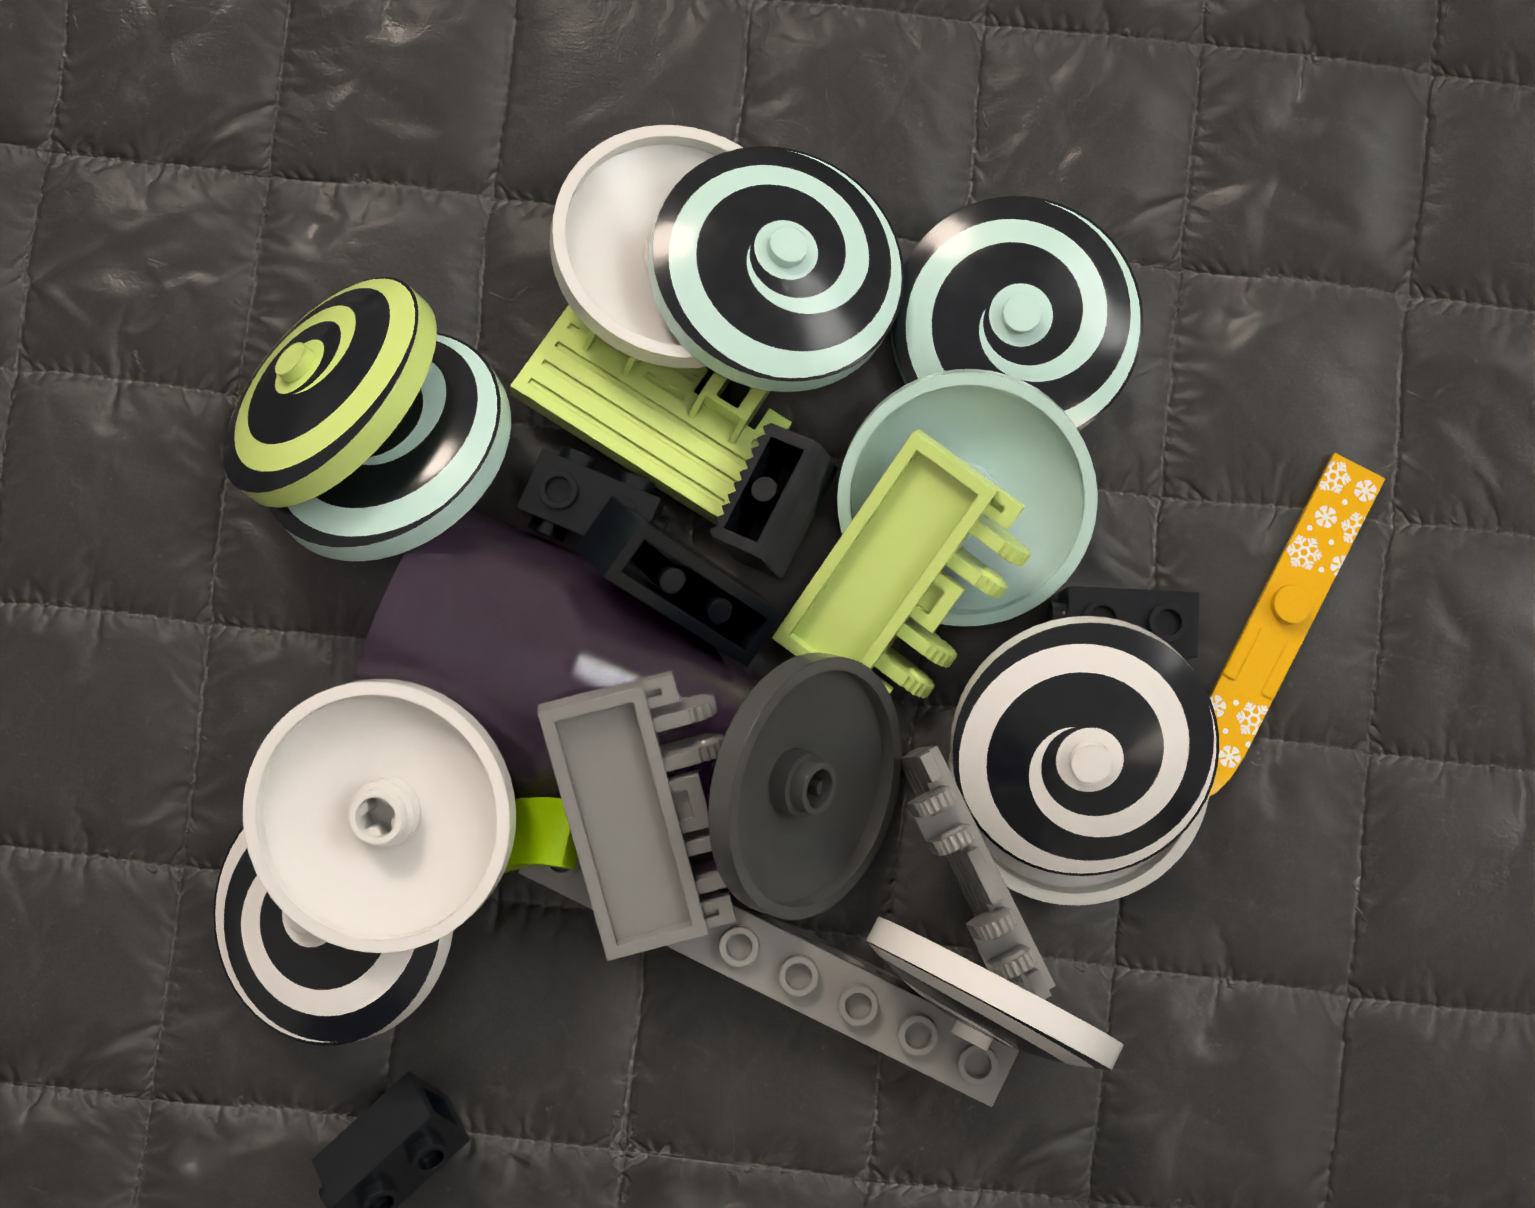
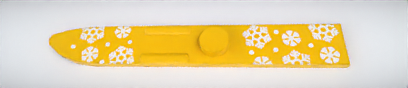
M1337 453L1331 455L1209 695L1219 730L1218 767L1209 797L1216 794L1231 779L1245 757L1385 481V478Z

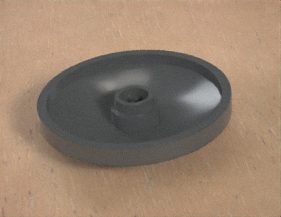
M820 652L802 654L783 662L770 671L751 690L739 707L725 734L717 756L710 787L708 808L709 836L713 857L723 882L730 892L749 908L785 920H802L820 914L840 901L857 884L881 846L892 818L901 774L900 758H902L901 734L896 709L887 688L878 675L863 663L850 658Z

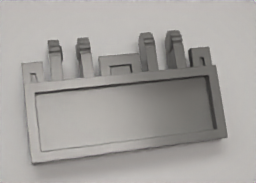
M672 670L538 704V717L607 961L708 935V929L736 922L729 891L703 898L699 897V894L726 888L727 886L718 872L715 860L692 866L690 856L712 851L709 836L708 808L698 769L670 777L667 775L669 771L717 759L724 735L717 732L706 733L660 745L657 732L689 725L713 717V714H716V711H718L715 698L712 694H699L679 699Z
M938 746L919 747L903 755L900 758L901 769L915 796L913 800L906 804L930 853L945 857L971 909L974 918L968 921L966 926L987 969L1044 1000L1052 996L1049 989L1056 985Z

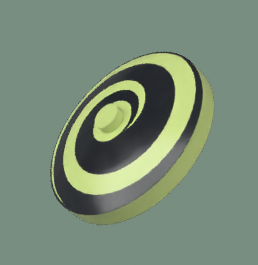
M376 277L342 289L324 300L300 319L261 362L244 388L231 415L224 439L223 464L227 477L232 484L261 505L275 508L289 507L319 496L339 484L358 469L385 442L401 422L424 383L432 363L437 339L436 319L429 304L402 280L392 277Z

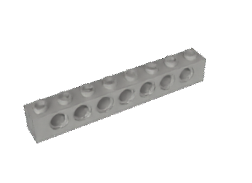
M577 859L575 870L559 867H531L519 870V874L592 909L579 859ZM718 889L715 891L699 894V897L703 898L725 891ZM731 894L730 897L736 922L708 929V935L667 945V947L990 1107H993L1019 1053V1050L1008 1047L994 1039L988 1051H985L951 1033L956 1019L942 1012L913 990L901 978L782 919L749 908Z

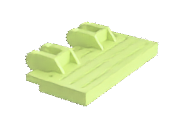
M570 305L567 306L510 385L511 396L634 474L654 483L658 489L718 526L716 517L724 514L722 506L730 503L728 494L736 491L734 483L742 480L740 471L747 469L745 460L752 458L753 453L751 449L759 446L757 437L765 435L763 426L773 423L788 430L792 424L791 421L769 408L756 429H752L748 425L770 391L750 387L748 394L737 409L720 398L731 380L714 372L698 395L695 391L708 373L707 368L664 367L633 358L600 339L579 319Z
M920 429L913 431L772 638L795 656L815 652L828 653L859 661L871 670L876 667L898 685L904 687L906 691L912 693V695H916L918 698H927L934 689L935 684L933 680L891 646L899 637L931 662L945 668L951 666L957 657L956 650L946 641L942 640L935 631L966 587L943 570L948 566L986 595L988 594L992 598L1000 599L1008 588L1006 581L1002 579L999 573L985 565L962 547L970 535H973L1007 562L1014 563L1020 567L1024 566L1030 558L1031 552L1025 544H1022L1006 530L1012 526L1025 508V505ZM879 677L890 694L894 687Z

